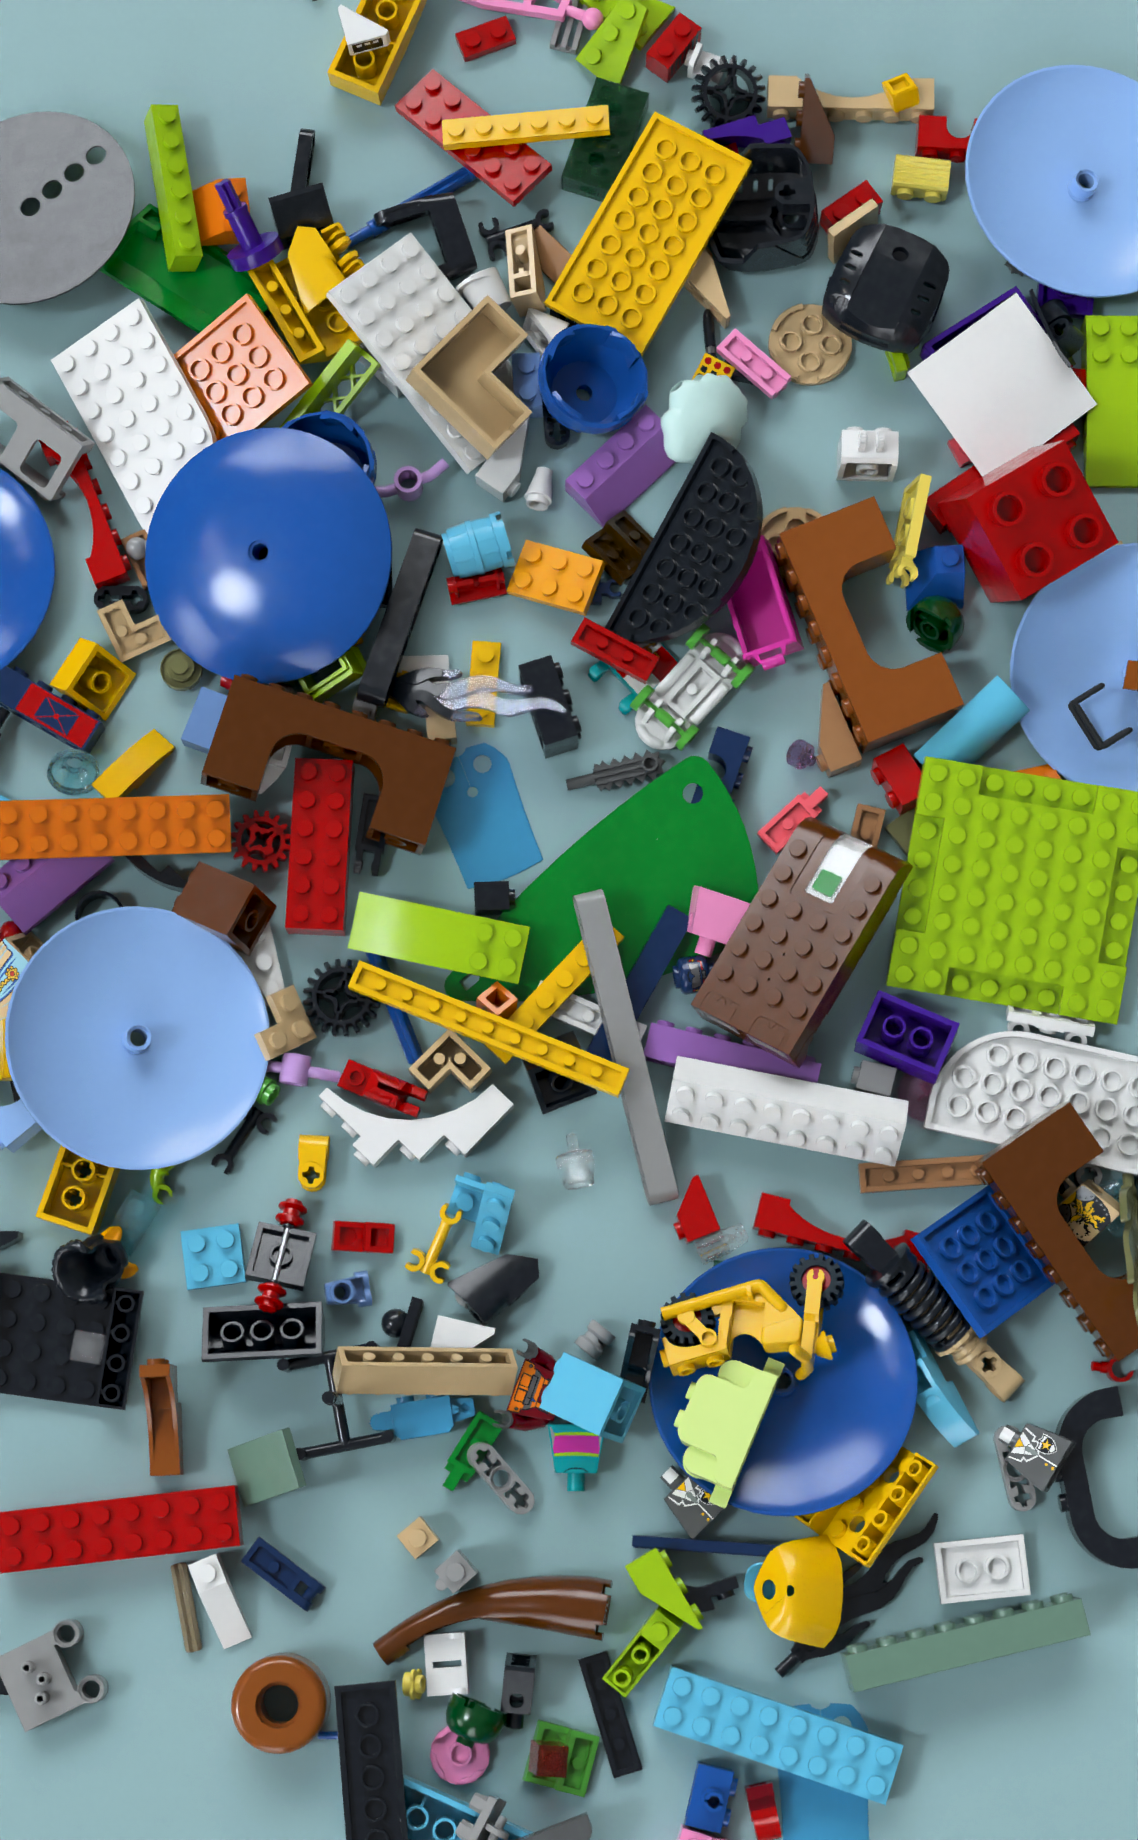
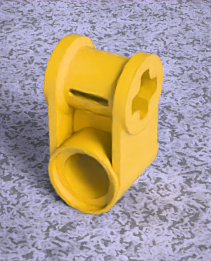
M303 1134L299 1136L298 1180L306 1191L317 1192L325 1185L330 1136ZM310 1171H315L319 1178L314 1179L313 1183L309 1184L305 1176H309Z

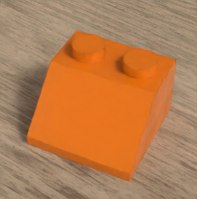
M228 178L240 202H246L250 213L246 178ZM224 179L214 180L192 190L201 246L239 244L228 219L223 214L226 208L215 188V184Z

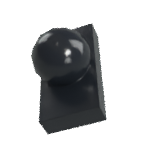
M412 1296L407 1313L401 1309L394 1308L388 1310L383 1315L381 1320L382 1330L390 1337L399 1338L397 1347H411L424 1306L422 1299Z

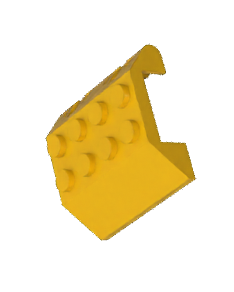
M340 222L321 230L322 238L334 255L337 262L336 265L345 278H348L365 265L362 259H358L360 256L356 250L346 253L340 259L339 256L351 244V240L346 236V232ZM288 257L276 264L272 259L257 268L247 271L300 365L327 362L333 359L347 339L358 344L363 343L328 298L315 307L308 315L304 314Z

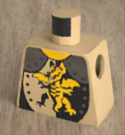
M1068 1177L1061 1183L1058 1193L1064 1200L1058 1205L1059 1212L1084 1247L1120 1216L1119 1202L1090 1179L1083 1182L1078 1188Z

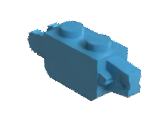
M414 1395L396 1398L397 1404L390 1405L391 1411L373 1415L369 1424L373 1428L372 1430L381 1432V1430H394L395 1435L401 1440L449 1433L455 1426V1422L475 1416V1406L473 1398H450V1395H426V1399L414 1401Z

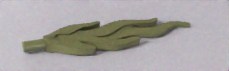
M1122 1173L1123 1185H1121V1190L1119 1191L1121 1223L1125 1222L1123 1244L1128 1285L1133 1284V1305L1138 1325V1197L1134 1175Z

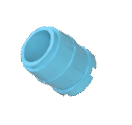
M500 511L489 514V517L464 521L462 524L446 529V533L441 534L454 577L460 576L461 579L479 574L481 576L502 566L504 568L515 566L514 558L508 559L513 556L503 520H499L502 519Z

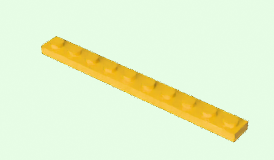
M360 960L348 984L349 990L619 1098L630 1072L629 1068Z

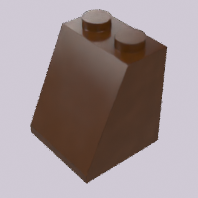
M199 861L195 869L190 873L182 893L176 898L172 912L226 941L233 949L250 956L277 906L255 884Z

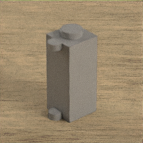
M458 1549L434 1570L440 1577L436 1581L435 1586L440 1591L448 1587L454 1594L479 1571L462 1551Z

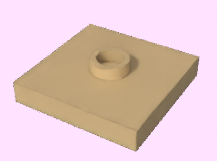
M870 199L828 228V258L833 264L838 262L851 236L859 228L865 225L878 224V205L873 199Z

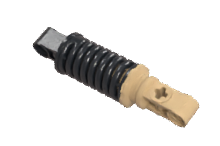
M864 1219L843 1240L848 1249L871 1269L867 1274L866 1284L873 1288H879V1294L882 1297H888L887 1302L891 1306H895V1310L899 1314H903V1318L906 1321H911L912 1328L918 1329L919 1335L925 1337L926 1342L934 1348L938 1356L942 1357L951 1354L957 1365L966 1364L985 1383L989 1391L1003 1403L1024 1383L1025 1380L987 1344V1335L979 1339L938 1278L933 1276V1272L929 1268H925V1264L921 1260H917V1256L910 1250V1246L907 1243H900L892 1248L883 1239L882 1235ZM984 1357L986 1358L985 1361L987 1363V1366L985 1368L983 1367L984 1363L982 1362Z

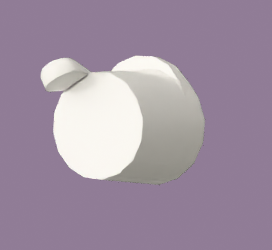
M496 267L487 268L469 276L455 288L461 297L466 299L472 309L487 295L504 311L512 304Z

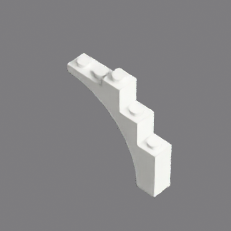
M493 1084L476 1099L454 1111L435 1117L413 1120L385 1118L364 1112L345 1102L328 1088L319 1095L323 1101L320 1107L332 1118L337 1114L344 1121L341 1127L352 1138L356 1135L359 1136L353 1144V1147L357 1150L353 1155L364 1166L370 1163L375 1168L399 1143L402 1145L399 1150L411 1162L416 1158L421 1163L444 1138L448 1140L444 1145L455 1156L461 1153L466 1158L514 1108V1104Z

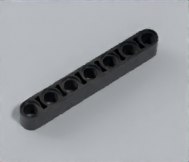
M415 528L357 691V700L385 708L441 551L442 535Z

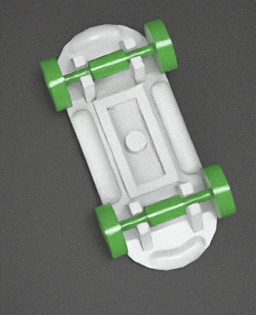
M703 623L685 644L690 650L657 687L653 689L648 684L635 697L630 707L637 712L635 728L638 736L646 745L657 750H670L677 747L680 751H683L699 733L700 729L697 726L733 687L739 689L751 676L756 668L750 662L748 664L744 662L743 652L736 638L725 633L708 634L711 628Z

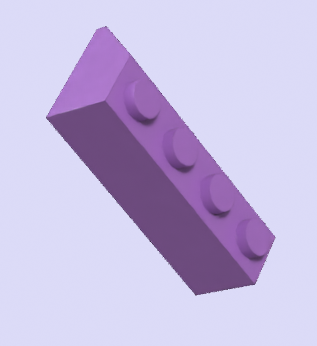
M647 405L636 413L631 421L621 427L565 480V491L602 528L608 520L622 510L627 509L676 463L667 457L664 450V436L660 425L661 419Z
M112 857L10 860L0 868V906L20 930L27 935L115 862Z

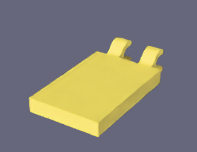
M921 473L904 488L894 537L896 550L889 563L888 568H890V572L886 577L887 585L893 583L894 577H900L902 581L900 588L904 589L908 586L909 582H913L918 576V568L915 566L913 559L917 553L932 476Z

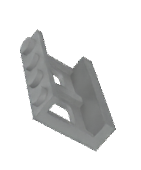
M10 377L0 378V410L17 423V429L8 445L5 447L0 443V466L12 471L14 477L21 483L29 484L36 490V494L46 501L64 498L66 493L62 491L63 486L82 454L89 453L95 442ZM38 440H41L61 457V462L50 481L25 463Z

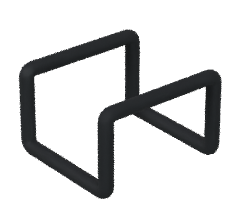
M1104 683L1094 686L1068 704L1070 712L1095 750L1108 748L1133 731L1132 727H1128L1103 742L1079 703L1105 687Z

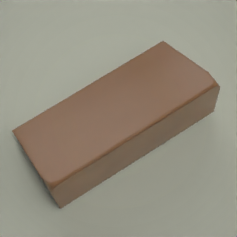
M539 225L534 230L541 270L555 284L571 254Z

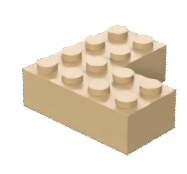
M488 295L411 370L406 378V381L487 460L525 423L532 413L493 374L522 345L528 334Z

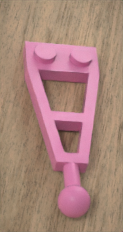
M459 0L485 10L564 22L566 16L582 21L584 27L588 30H597L604 21L603 14L599 9L589 8L583 10L572 6V0H554L560 4L558 9L534 5L536 0H524L523 3L507 0Z

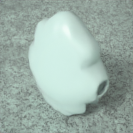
M706 373L705 375H697L693 380L680 381L672 387L669 395V410L661 417L660 424L667 457L677 463L694 465L711 432L722 437L737 449L741 440V428L747 422L748 400L727 375L717 376L712 373Z

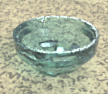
M67 749L58 752L50 760L47 769L49 783L57 791L67 795H83L91 792L94 789L91 784L100 776L97 760L88 752L79 749ZM76 758L81 760L83 765L73 768L67 764V761Z

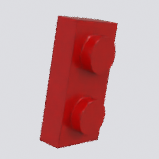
M506 15L455 33V39L465 62L516 44L515 35Z

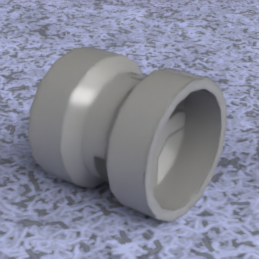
M592 1320L587 1326L588 1331L584 1335H580L574 1343L597 1361L603 1354L602 1349L606 1345H610L616 1337L598 1322Z

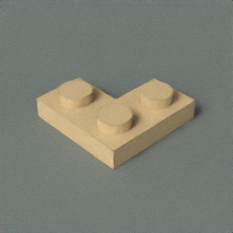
M123 599L97 610L99 618L121 662L172 640L162 626L159 614L134 624Z
M294 984L265 997L277 1023L254 1034L265 1061L271 1060L317 1038Z

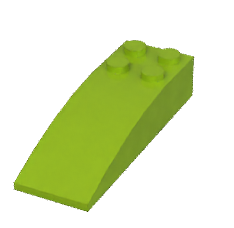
M1086 315L1080 327V331L1085 335V341L1081 347V369L1086 370V389L1097 405L1083 414L1084 478L1090 488H1138V316Z
M359 892L348 948L518 984L530 927Z

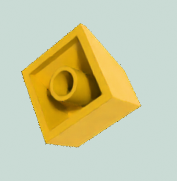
M80 637L49 685L62 695L64 694L78 703L77 705L85 710L88 708L102 717V720L106 721L136 676V673L99 644Z

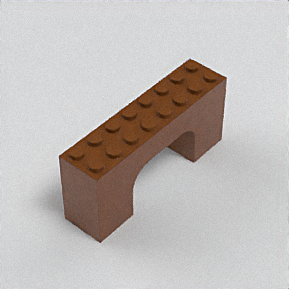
M874 496L779 533L775 544V551H773L778 567H783L786 577L783 578L785 586L789 593H794L797 600L794 603L799 618H804L808 628L805 631L811 645L816 644L819 654L816 655L819 666L822 670H827L830 680L827 682H829L834 695H837L841 703L840 709L846 722L848 721L851 726V734L857 748L860 747L862 754L949 720L964 706L942 652L902 668H885L870 658L843 597L842 585L854 576L890 563L896 550V545Z

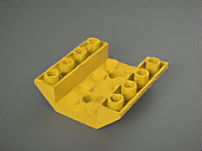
M901 1447L884 1473L855 1497L824 1511L793 1517L819 1536L828 1535L831 1543L863 1566L870 1568L939 1467L916 1452L914 1454ZM899 1472L898 1478L890 1483L891 1476ZM865 1521L863 1529L856 1532L857 1525Z

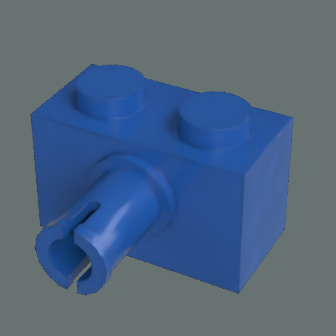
M697 1761L684 1819L685 1825L720 1834L722 1826L728 1827L731 1816V1809L727 1808L729 1796H735L738 1778L733 1777L734 1771L732 1769Z

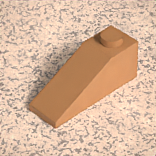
M826 682L821 690L818 756H815L820 771H826L828 778L860 766L862 757L829 682Z

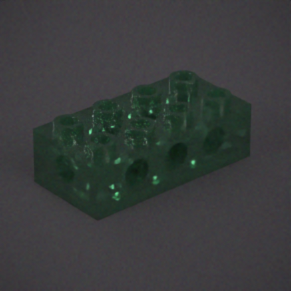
M596 77L586 107L608 105L610 135L575 138L561 179L562 190L603 202L636 144L648 110L649 93Z

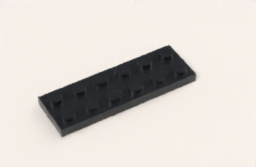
M396 1680L334 1686L346 1840H409Z

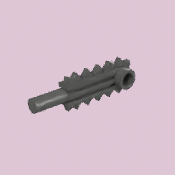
M646 750L643 757L635 752L632 760L624 755L621 762L613 758L610 765L604 761L600 765L594 764L593 773L566 779L567 788L569 791L596 784L600 791L605 788L610 791L613 784L621 788L624 781L632 786L635 778L643 783L647 775L654 780L657 774H663L662 766L666 761L659 758V751L651 753Z

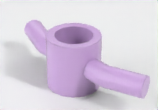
M442 458L429 470L422 473L415 467L404 466L395 473L393 484L375 487L381 498L397 494L404 501H414L421 496L423 484L433 481L449 468V465ZM405 479L416 481L415 486L409 489L400 486V484Z
M284 1053L282 1062L268 1060L266 1071L280 1073L279 1083L299 1087H307L308 1078L338 1083L341 1076L340 1071L312 1067V1057L296 1053Z

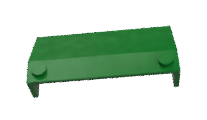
M148 204L131 220L120 246L108 262L99 270L198 334L246 293L252 296L267 319L271 315L248 272H235L227 258L228 252L217 245L201 246L203 257L196 271L168 272L158 208L152 204Z

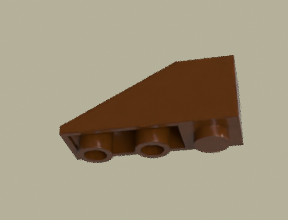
M805 74V80L799 81L798 98H803L802 110L797 109L796 126L801 127L800 138H795L794 146L800 149L808 163L832 165L835 135L809 74Z

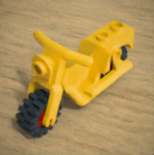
M810 1254L808 1260L802 1257L799 1259L800 1264L797 1265L795 1263L792 1267L793 1273L790 1272L789 1276L790 1288L797 1304L800 1307L802 1305L805 1307L804 1323L803 1319L777 1292L761 1279L751 1280L698 1297L690 1292V1296H686L685 1292L680 1293L681 1297L678 1299L674 1295L670 1298L672 1301L670 1304L666 1302L664 1307L660 1308L662 1319L660 1323L665 1337L662 1338L664 1349L659 1350L664 1368L670 1366L673 1376H688L700 1368L707 1366L709 1368L718 1367L724 1364L725 1361L732 1359L735 1337L747 1334L756 1338L767 1353L789 1352L798 1359L801 1367L795 1372V1377L798 1380H804L814 1371L815 1354L822 1358L833 1360L832 1353L837 1352L832 1334L826 1336L825 1331H821L824 1308L825 1311L830 1310V1305L836 1306L839 1303L838 1298L842 1299L844 1295L843 1289H845V1284L838 1263L834 1264V1260L831 1257L825 1259L823 1254H819L818 1258H814V1254ZM720 1317V1318L718 1319V1320H719V1326H718V1337H717V1334H716V1332L714 1331V1328H716L715 1318Z

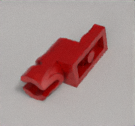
M350 1059L337 1084L339 1088L388 1109H394L415 1118L421 1112L420 1107L406 1102L407 1098L413 1097L425 1102L428 1091L375 1068L371 1069Z

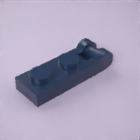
M261 1537L257 1538L241 1560L243 1564L307 1612L313 1606L311 1602L316 1595H321L326 1588L321 1582L309 1575ZM301 1581L308 1586L302 1595L295 1591Z

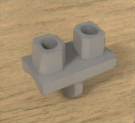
M475 1793L469 1803V1808L480 1815L475 1824L462 1819L455 1834L461 1840H497L498 1837L507 1840L510 1834L503 1828L508 1819L501 1815L507 1802L499 1797Z

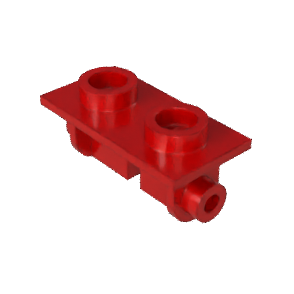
M502 567L486 572L481 576L479 574L461 579L460 576L446 578L452 605L507 594Z

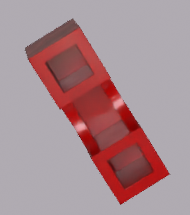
M919 115L916 125L915 156L948 159L954 163H962L966 160V150L970 135L965 138L952 136L947 130V116ZM978 118L974 119L971 132Z

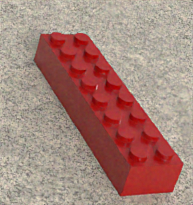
M238 1485L0 1512V1574L244 1545Z

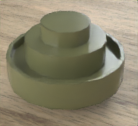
M180 648L171 650L161 661L160 673L162 679L168 687L176 691L192 689L199 683L202 677L203 667L193 661Z

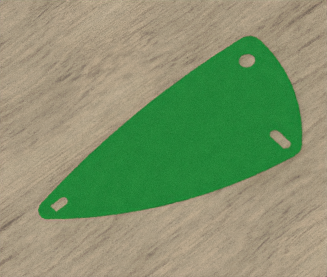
M690 756L650 782L618 806L559 856L515 899V905H510V912H503L496 919L530 927L518 984L479 976V980L466 991L459 981L468 974L452 971L445 980L444 989L446 994L460 1001H476L480 994L498 981L518 998V1002L525 1001L538 987L540 980L544 981L582 940L574 908L573 895L598 889L603 890L612 926L624 936V940L617 947L625 979L667 905L689 916L694 885L751 903L758 892L756 868L751 845L740 814L729 792L711 765L702 757ZM695 783L702 788L703 796L699 802L689 803L684 799L683 790L688 784ZM686 931L663 975L672 973V966H676L679 958L701 955L694 952L699 939L698 935ZM716 942L712 956L722 952L726 945ZM591 975L573 993L574 995L580 996L595 993Z

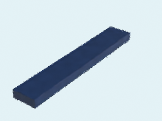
M667 905L626 977L636 1021L687 931L689 916L670 905ZM601 1022L586 1051L612 1062L603 1022Z
M632 1535L633 1548L645 1549L656 1547L659 1550L767 1557L771 1550L779 1546Z

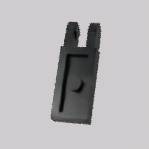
M367 793L363 795L355 851L357 852L354 873L360 874L363 868V853L368 852L374 853V860L371 865L372 876H378L381 855H384L385 833L381 832L379 842L365 838L379 795Z

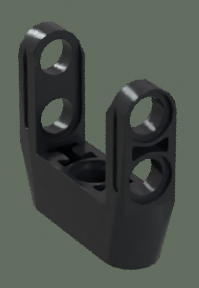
M452 192L424 196L381 210L373 215L377 227L384 226L388 228L429 215L445 264L438 267L446 278L452 281L477 269L475 255Z

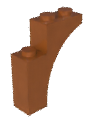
M165 1358L147 1359V1365H139V1378L143 1388L147 1414L150 1476L184 1475L182 1406L178 1402L177 1366L169 1364V1360H165Z

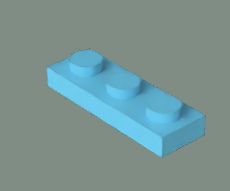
M490 1182L486 1183L470 1247L499 1255L515 1190Z

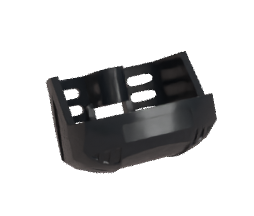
M749 144L740 155L751 160L753 165L741 184L743 185V192L738 193L737 191L709 240L711 250L717 261L731 271L749 273L802 264L809 260L814 253L819 234L817 200L809 163L800 149L791 144ZM770 179H773L772 191L768 190ZM754 181H758L757 192H753ZM786 215L798 216V220L793 224H787L783 221Z
M887 224L862 226L851 236L832 276L829 277L822 303V315L840 332L863 344L883 351L910 353L920 344L933 326L948 282L949 264L945 256L935 245L903 229ZM848 266L853 267V268H855L856 270L853 271V270L849 269ZM841 280H845V281L849 282L850 284H845V283L841 282ZM924 283L935 287V289L925 286ZM917 297L926 299L929 301V303L921 301ZM911 311L920 313V316L913 314Z

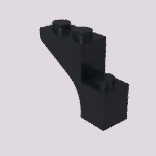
M638 1319L637 1324L631 1323L620 1377L646 1388L640 1402L645 1404L661 1329L655 1328V1322Z

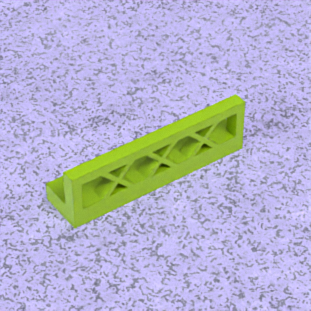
M347 339L313 383L314 385L309 388L279 428L288 421L305 414L321 412V407L324 403L333 402L334 412L344 414L381 365L358 343ZM363 356L371 365L364 374H356L355 364ZM350 380L351 391L349 394L338 397V385L342 381Z

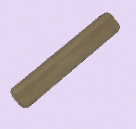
M185 1562L171 1565V1574L185 1651L187 1653L196 1652L202 1649L188 1566Z

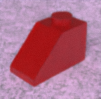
M699 1175L693 1176L676 1215L677 1222L673 1224L678 1239H685L686 1244L720 1231V1226Z

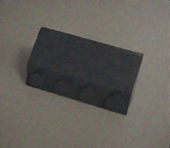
M322 1301L283 1303V1308L276 1310L274 1313L262 1311L259 1309V1305L203 1307L202 1362L322 1356L325 1347V1317Z

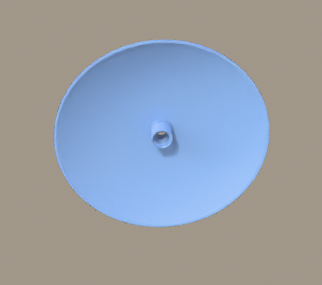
M1085 65L1047 67L1030 72L1014 80L999 91L983 109L971 132L966 150L965 180L972 210L980 227L996 250L1010 264L1026 276L1051 289L1067 294L1095 298L1116 297L1137 292L1138 82L1107 69Z
M1138 543L1114 545L1040 589L1031 601L1019 624L1010 660L1011 690L1030 709L1020 720V724L1038 754L1054 770L1069 781L1137 792L1138 691L1122 688L1128 660L1138 661ZM1104 683L1105 687L1079 703L1103 742L1128 727H1132L1133 731L1108 748L1095 750L1070 712L1068 704L1094 686Z
M139 906L118 907L99 911L70 923L55 933L31 957L20 974L8 1005L5 1021L6 1058L13 1084L23 1105L36 1123L60 1145L80 1157L108 1167L125 1170L160 1169L178 1165L209 1151L223 1141L245 1118L262 1087L268 1066V1061H265L254 1034L269 1028V1019L263 996L252 972L229 943L169 910ZM132 1032H138L143 1036L144 1043L142 1046L132 1044L130 1041V1034Z

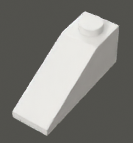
M530 416L485 461L475 475L476 484L502 502L508 496L512 498L521 485L519 481Z
M220 1553L213 1554L188 1565L198 1594L223 1648H229L252 1638Z

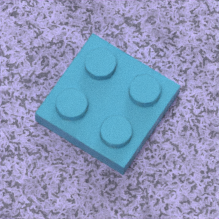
M239 1223L180 1231L188 1291L247 1282L245 1279L246 1271Z

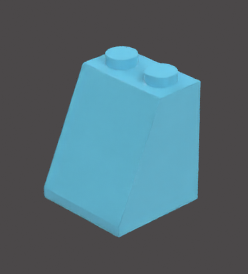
M563 1352L562 1357L555 1363L554 1375L550 1384L542 1393V1402L539 1408L600 1437L623 1443L646 1388L576 1356Z

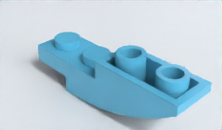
M918 1329L912 1330L908 1335L912 1343L918 1375L916 1401L954 1448L958 1447L980 1433L953 1381L946 1382L924 1337L919 1335Z

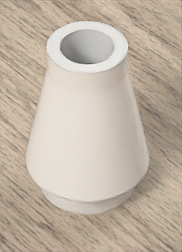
M537 467L536 473L524 496L526 505L530 509L545 511L548 509V505L552 503L553 471L551 469Z

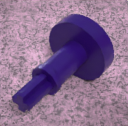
M227 178L216 183L215 188L226 208L223 214L228 219L239 242L227 255L235 272L248 271L269 262L279 255L284 249V245L278 233L270 231L259 234L248 211L246 202H240L230 179L228 180Z

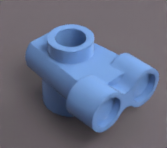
M367 1270L354 1272L353 1277L324 1284L327 1305L357 1304L358 1307L372 1306ZM337 1287L344 1289L345 1293L342 1298H337L334 1295V1290Z

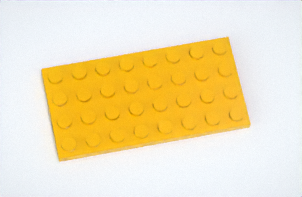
M654 112L545 300V306L580 325H608L615 328L635 345L641 357H643L753 165L752 161Z

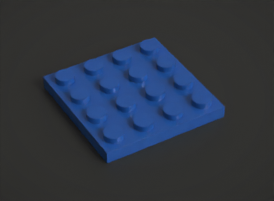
M990 1185L910 1239L979 1339L994 1330L1055 1284L1054 1282L1051 1283L1043 1273L1042 1268L1045 1265L1042 1260L1034 1259L1025 1247V1244L1028 1242L1025 1236L1021 1233L1017 1234L1009 1224L1010 1214L1007 1210H1000L992 1199L991 1195L994 1194V1191Z

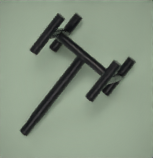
M369 1341L365 1344L355 1345L363 1347H380L374 1341ZM337 1349L325 1351L322 1356L282 1358L277 1362L278 1369L287 1373L296 1369L325 1364L329 1391L323 1393L322 1401L333 1408L338 1441L296 1448L298 1458L302 1461L386 1443H394L397 1439L395 1433L390 1430L350 1438L343 1396L336 1393L332 1375Z

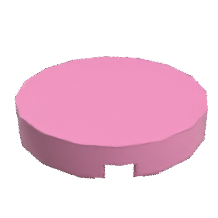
M447 1725L438 1732L432 1742L430 1751L432 1767L441 1779L455 1785L472 1783L483 1775L489 1764V1744L475 1743L473 1748L456 1742L458 1735L453 1733Z

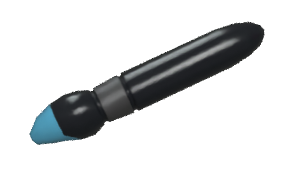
M705 309L703 313L705 351L717 358L713 314L709 309Z

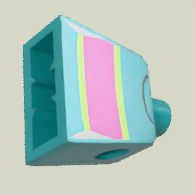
M548 1424L555 1473H567V1491H585V1473H597L603 1437L577 1425Z

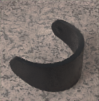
M91 891L85 894L78 902L75 910V920L81 919L84 908L96 899H110L117 903L119 907H123L117 897L109 892Z

